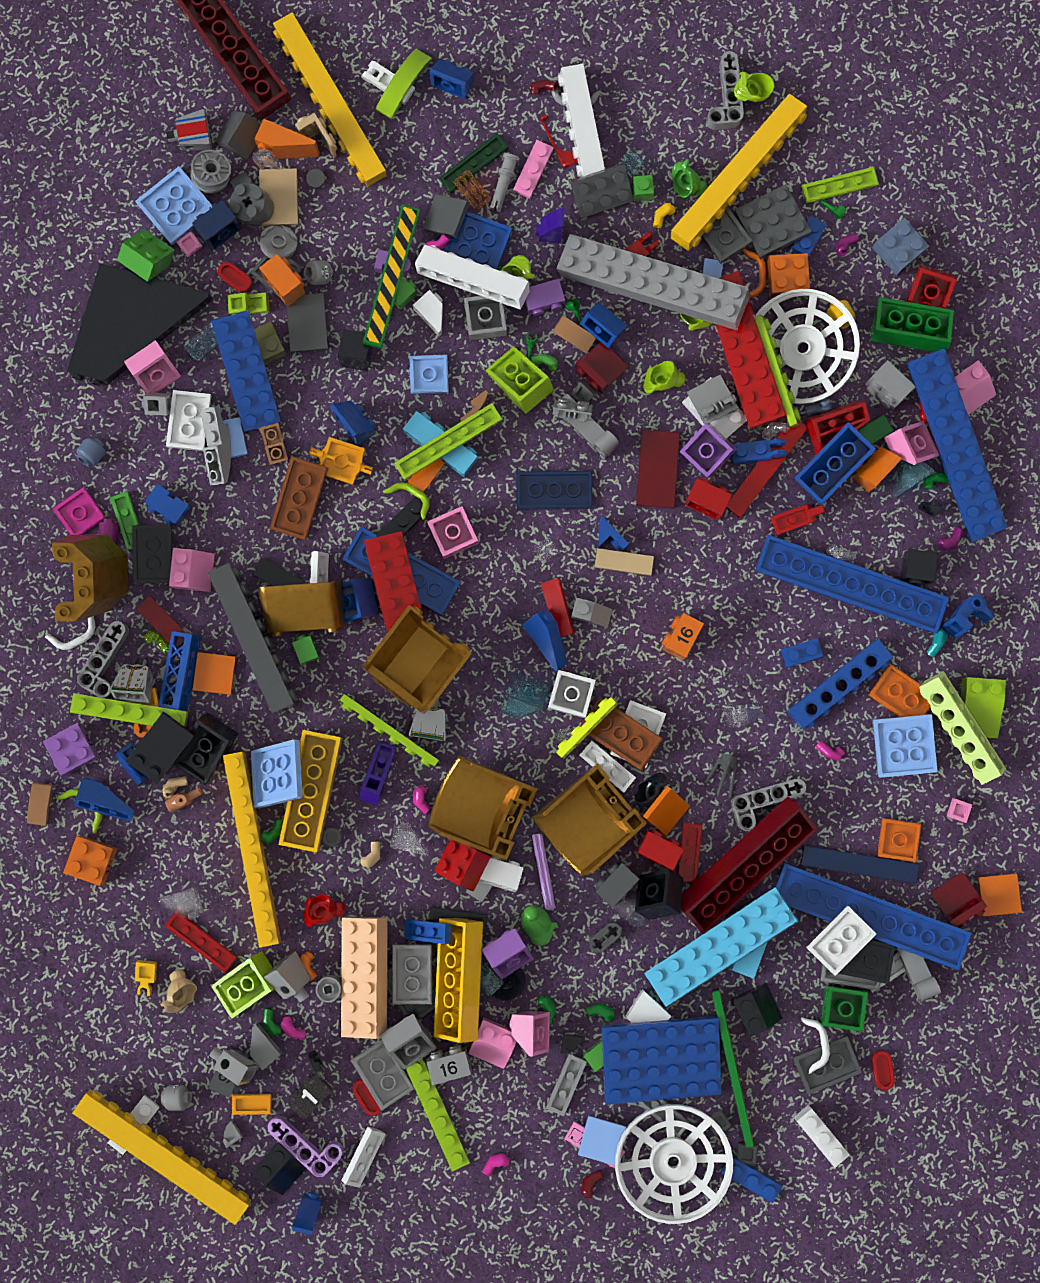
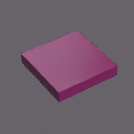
M85 487L53 508L70 535H83L98 525L99 522H102L103 519H106Z

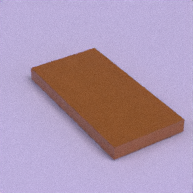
M291 456L269 529L307 540L329 467Z
M598 698L588 715L591 712L595 713L600 708L598 705L604 700L603 698ZM616 707L588 734L641 771H643L663 741V738Z

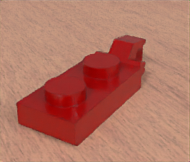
M806 504L772 516L770 520L777 536L813 523V521L817 520L816 516L825 511L822 505L812 508L811 504Z

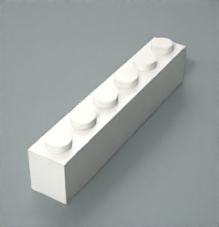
M578 64L562 67L560 75H558L559 86L563 87L564 93H561L562 103L567 106L565 117L566 122H570L571 126L569 137L571 141L574 140L575 147L572 150L574 159L578 160V165L576 166L577 176L583 177L604 170L605 167L584 65Z
M424 245L415 262L418 274L520 310L530 292L529 281L523 277L510 275L506 271L493 269L486 264L481 265L469 258H461L452 252L441 251L434 246Z

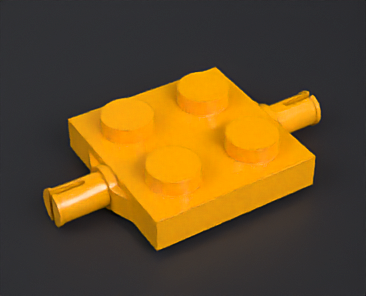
M329 437L322 451L311 447L309 455L320 458L319 465L329 467L326 477L353 486L360 471L370 475L373 471V467L363 464L365 448Z

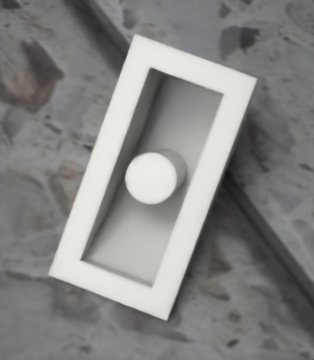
M429 290L413 304V309L438 336H441L443 305L441 302L443 300L436 292L433 294Z

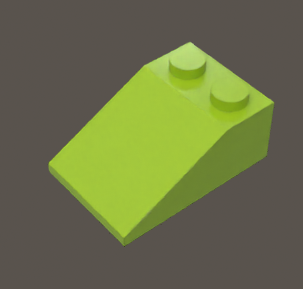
M512 347L486 369L488 375L525 414L554 391L549 377L515 347Z
M962 678L961 699L986 738L998 739L1005 702L1006 680ZM959 726L960 731H965L963 727Z
M263 951L250 957L211 985L231 1019L275 990L264 978L273 967Z

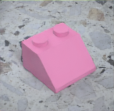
M156 340L124 361L146 393H158L181 377Z
M979 360L955 377L968 415L996 395L991 377Z
M924 421L901 428L885 437L890 451L913 465L939 456Z
M173 548L169 586L175 589L211 592L212 582L208 572L213 570L215 554L191 549Z
M524 1011L512 1014L510 1020L511 1035L529 1056L549 1052L550 1012Z
M483 1017L478 1029V1041H473L468 1054L504 1069L517 1041L511 1035L512 1029Z

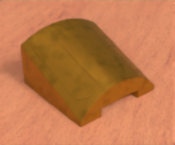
M459 755L440 786L431 811L428 827L441 836L507 860L514 845V842L511 840L526 806L530 807L537 788Z
M599 764L593 766L532 816L546 839L581 876L593 874L647 824L635 808L632 809L609 781L610 777Z

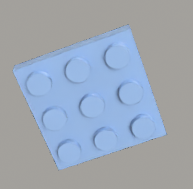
M179 166L135 201L171 245H174L177 240L194 228L192 224L194 219L199 214L206 213L211 206L210 202Z
M932 714L873 719L879 778L937 772Z
M294 739L251 751L254 808L259 809L303 798L299 740Z

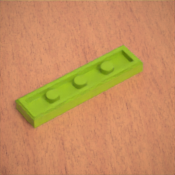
M870 167L804 184L801 188L805 202L809 204L876 187L879 185L875 168Z

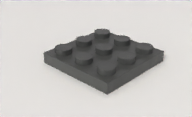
M786 184L735 209V213L744 230L752 239V245L760 259L811 235V230Z

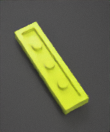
M612 697L609 699L605 698L598 705L600 708L595 713L591 712L585 718L586 722L582 726H577L571 732L573 736L568 741L565 739L558 745L559 750L556 753L565 759L618 703Z

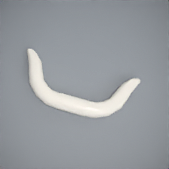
M94 616L88 618L87 632L68 643L60 642L50 635L45 636V638L56 648L62 650L75 648L93 636L95 631Z
M802 1017L803 1023L816 1028L820 1033L822 1057L810 1067L809 1073H812L823 1067L829 1060V1040L827 1031L820 1022Z

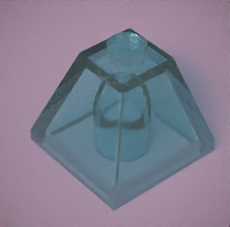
M903 460L900 462L902 466L897 469L893 497H898L928 477L934 470L925 462L913 465Z
M514 672L500 713L519 719L541 712L550 684Z

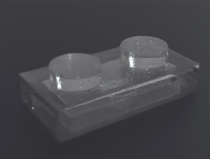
M262 149L259 152H253V161L261 170L282 169V164L272 151Z

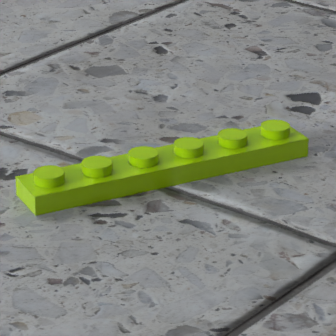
M760 315L755 317V321L789 425L793 428L800 425L798 420H801L799 410L794 409L792 403L795 402L793 392L788 390L787 384H789L787 374L786 372L783 373L781 366H783L782 358L775 351V348H777L776 340L769 333V330L772 329L770 322Z
M491 403L396 461L394 465L405 481L501 422L502 418Z
M74 693L70 713L153 726L163 711L184 727H186L188 712Z
M343 694L340 699L343 702V708L349 712L354 710L359 713L357 717L366 724L368 721L373 723V729L380 734L384 732L389 734L390 741L396 745L401 743L406 746V752L413 757L415 754L422 758L420 762L429 768L431 765L435 767L438 764L439 760Z
M424 1058L406 1068L453 1172L470 1164V1161L437 1087L432 1085L428 1067Z

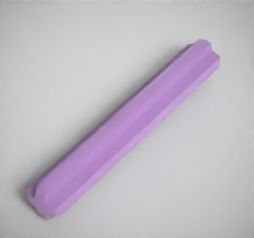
M541 833L533 834L532 839L546 910H551L555 908L543 836Z

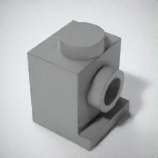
M147 393L144 395L142 407L145 415L167 416L170 414L172 393Z

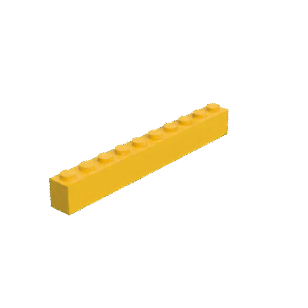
M290 13L274 22L275 30L272 32L278 42L282 41L284 45L282 49L286 57L290 56L293 60L291 62L293 69L296 73L300 72L302 75L300 80L305 89L309 87L312 92L309 95L313 103L319 104L321 108L319 112L324 120L328 119L330 123L328 127L332 135H337L339 141H337L339 147L343 152L346 150L349 155L347 157L351 167L355 166L358 170L356 175L361 183L365 182L368 187L386 177L385 168L294 14Z
M788 94L671 230V239L687 251L692 247H696L701 241V236L704 233L707 234L712 229L713 222L723 216L725 208L735 202L738 193L745 191L750 179L757 177L762 165L769 163L772 154L775 151H779L783 146V141L793 135L798 124L801 125L807 117V106L791 94Z
M237 752L223 755L259 948L281 943V937L263 843L260 839L261 832L257 811L253 804V790L245 752Z
M89 1089L72 1112V1114L234 1225L237 1224L248 1208L251 1199H249L247 1193L233 1188L231 1182L217 1177L215 1171L201 1166L199 1160L185 1155L180 1147L169 1144L164 1136L153 1133L148 1125L137 1122L132 1114L121 1111L116 1103L105 1100L100 1092Z

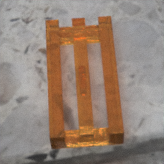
M468 169L453 181L476 211L492 199ZM466 175L486 198L484 201L465 179ZM460 180L465 184V186L469 189V191H470V192L474 195V197L478 200V202L480 203L479 205L475 202V200L471 197V195H470V194L466 191V189L462 186V184L459 182Z

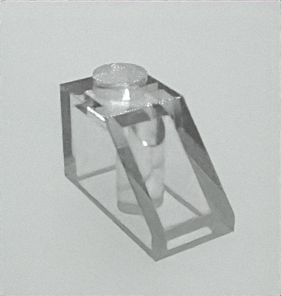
M761 701L724 710L728 729L766 720Z
M400 821L399 825L395 824L390 848L426 856L429 855V850L415 828H411L410 823Z
M197 887L159 898L161 906L183 918L194 919L200 917V913H203Z

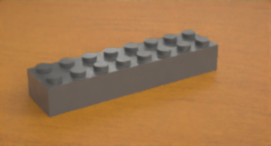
M227 563L208 572L272 714L278 715L297 706L296 701L299 700L297 693L294 689H290L288 685L291 681L287 672L281 670L280 666L283 663L279 655L274 654L272 650L275 648L272 639L264 633L267 631L263 620L258 619L256 615L259 611L255 603L248 598L251 596L248 587L241 583L243 576L239 568L237 569L236 566L233 567Z

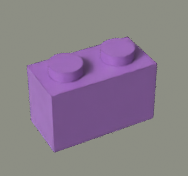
M559 279L529 287L530 292L525 300L528 315L533 314V316L541 315L544 313V310L548 309L552 311L562 308V305H565V298Z

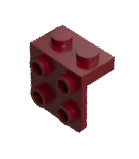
M600 342L584 358L580 357L576 361L575 368L582 378L585 377L589 381L593 389L603 393L627 369V365L610 348H607Z
M958 873L931 892V895L954 927H963L969 922V918L980 916L987 907L964 873Z

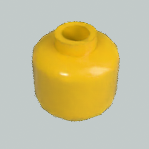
M838 300L847 308L854 319L855 313L849 302ZM830 303L827 315L836 321L843 313ZM847 321L839 328H847L850 326V323Z

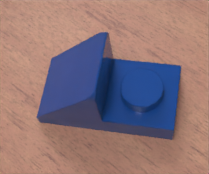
M602 516L599 520L598 548L610 538V543L616 550L621 549L624 551L629 543Z

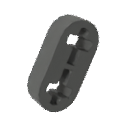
M610 922L601 928L589 940L591 950L599 953L609 947L621 936L620 926L615 922ZM610 926L612 928H618L616 930V936H614L613 934H611L609 937L605 936L609 932L608 928ZM604 937L605 940L601 943L602 947L600 949L599 947L594 948L593 940H600Z

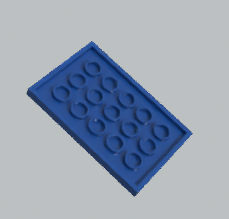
M717 1016L601 1026L604 1098L606 1105L721 1095L719 1018Z

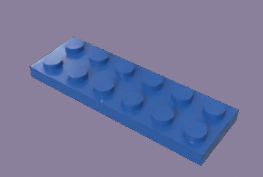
M249 310L212 319V326L244 432L281 422Z
M360 527L342 560L373 577L364 540L376 538V534ZM408 553L420 603L443 616L461 582Z

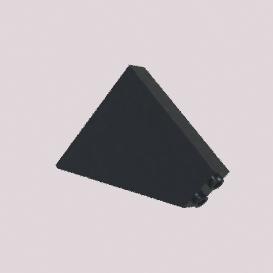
M100 263L67 371L72 375L73 379L79 381L88 379L91 384L97 386L102 384L108 385L128 369L124 361L155 340L159 344L210 303L212 297L207 292L152 278L147 282L134 272Z

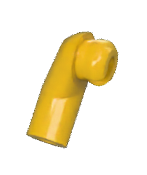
M665 203L655 212L653 227L662 228L664 217L666 215H673L675 213V206L671 205V203Z

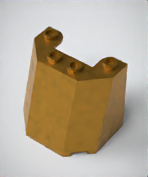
M67 535L52 543V554L55 560L62 563H73L74 602L65 601L59 603L55 608V621L75 622L108 612L129 592L128 554L115 544L109 535Z
M409 605L362 667L372 675L371 678L402 703L409 707L413 706L419 712L425 714L434 705L472 653L469 651L470 648L463 642L452 644L448 636L434 630L435 627L431 623L422 621L424 619L422 616L423 612L418 607Z

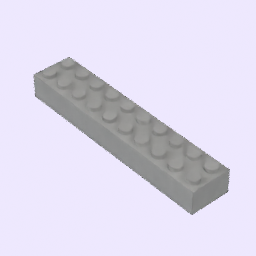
M572 234L568 237L556 268L559 275L567 279L733 330L738 329L750 298L749 287Z

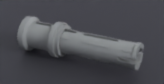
M510 153L503 154L504 161L502 167L498 170L500 177L491 206L489 207L491 210H495L496 207L497 212H501L510 179L515 176L514 169L516 163L520 160L518 156Z

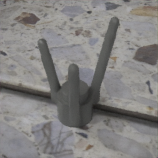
M723 753L721 758H717L716 764L704 783L707 784L719 765H721L720 769L723 770V774L716 794L717 796L720 795L727 773L731 772L728 797L732 798L738 764H736V757Z

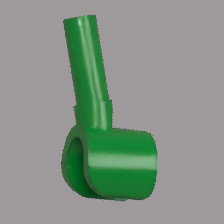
M825 200L821 201V204L830 209L837 219H841L846 215L845 212L847 210L843 205L835 208Z
M570 300L565 303V307L568 311H573L580 326L582 321L579 314L580 302L578 300Z
M528 332L526 334V343L528 344L526 357L531 361L533 345L537 342V334L535 333L534 340L528 339Z

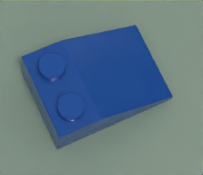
M350 400L330 405L335 418L357 446L362 445L376 434L374 429L376 425L370 417L368 419L364 417L363 413L365 411L359 403L354 404Z

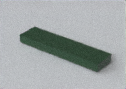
M496 133L439 177V181L450 194L507 151L509 149L508 145Z

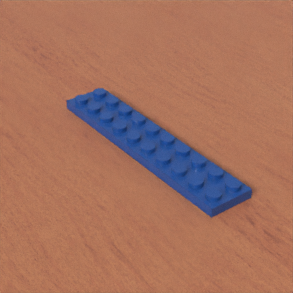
M945 348L907 362L970 541L974 542L1008 528Z
M771 535L766 537L755 572L931 633H938L949 597Z
M784 863L776 888H778L788 905L793 909L831 923L846 906H849L876 933L873 939L958 971L960 969L972 934L970 932Z

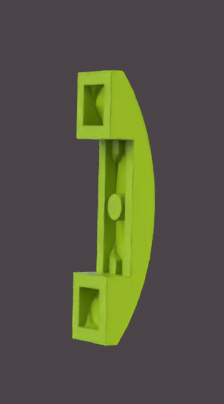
M415 49L393 76L376 110L392 120L402 105L401 101L418 76L423 74L432 58Z

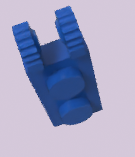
M785 439L732 444L737 448L732 454L733 463L743 464L784 457L787 455L786 450H774L771 452V447L785 445Z

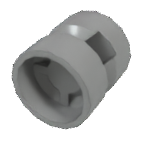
M329 974L324 976L316 985L317 997L323 1002L330 1003L335 1001L341 995L342 980L336 975Z

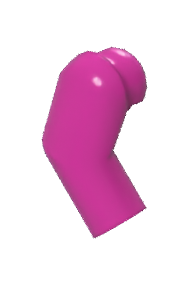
M443 234L438 241H427L425 245L437 247L442 251L449 243L450 238Z
M822 740L816 745V748L823 755L836 761L841 760V757L845 754L840 747H837L834 751Z
M419 785L413 791V803L426 814L431 809L424 801V794L427 792L425 786Z
M289 1016L284 1017L283 1022H281V1028L286 1035L291 1038L305 1040L306 1030L295 1028L292 1024L293 1019Z
M503 1153L492 1155L489 1157L482 1172L487 1176H491L495 1167L508 1166L510 1158Z

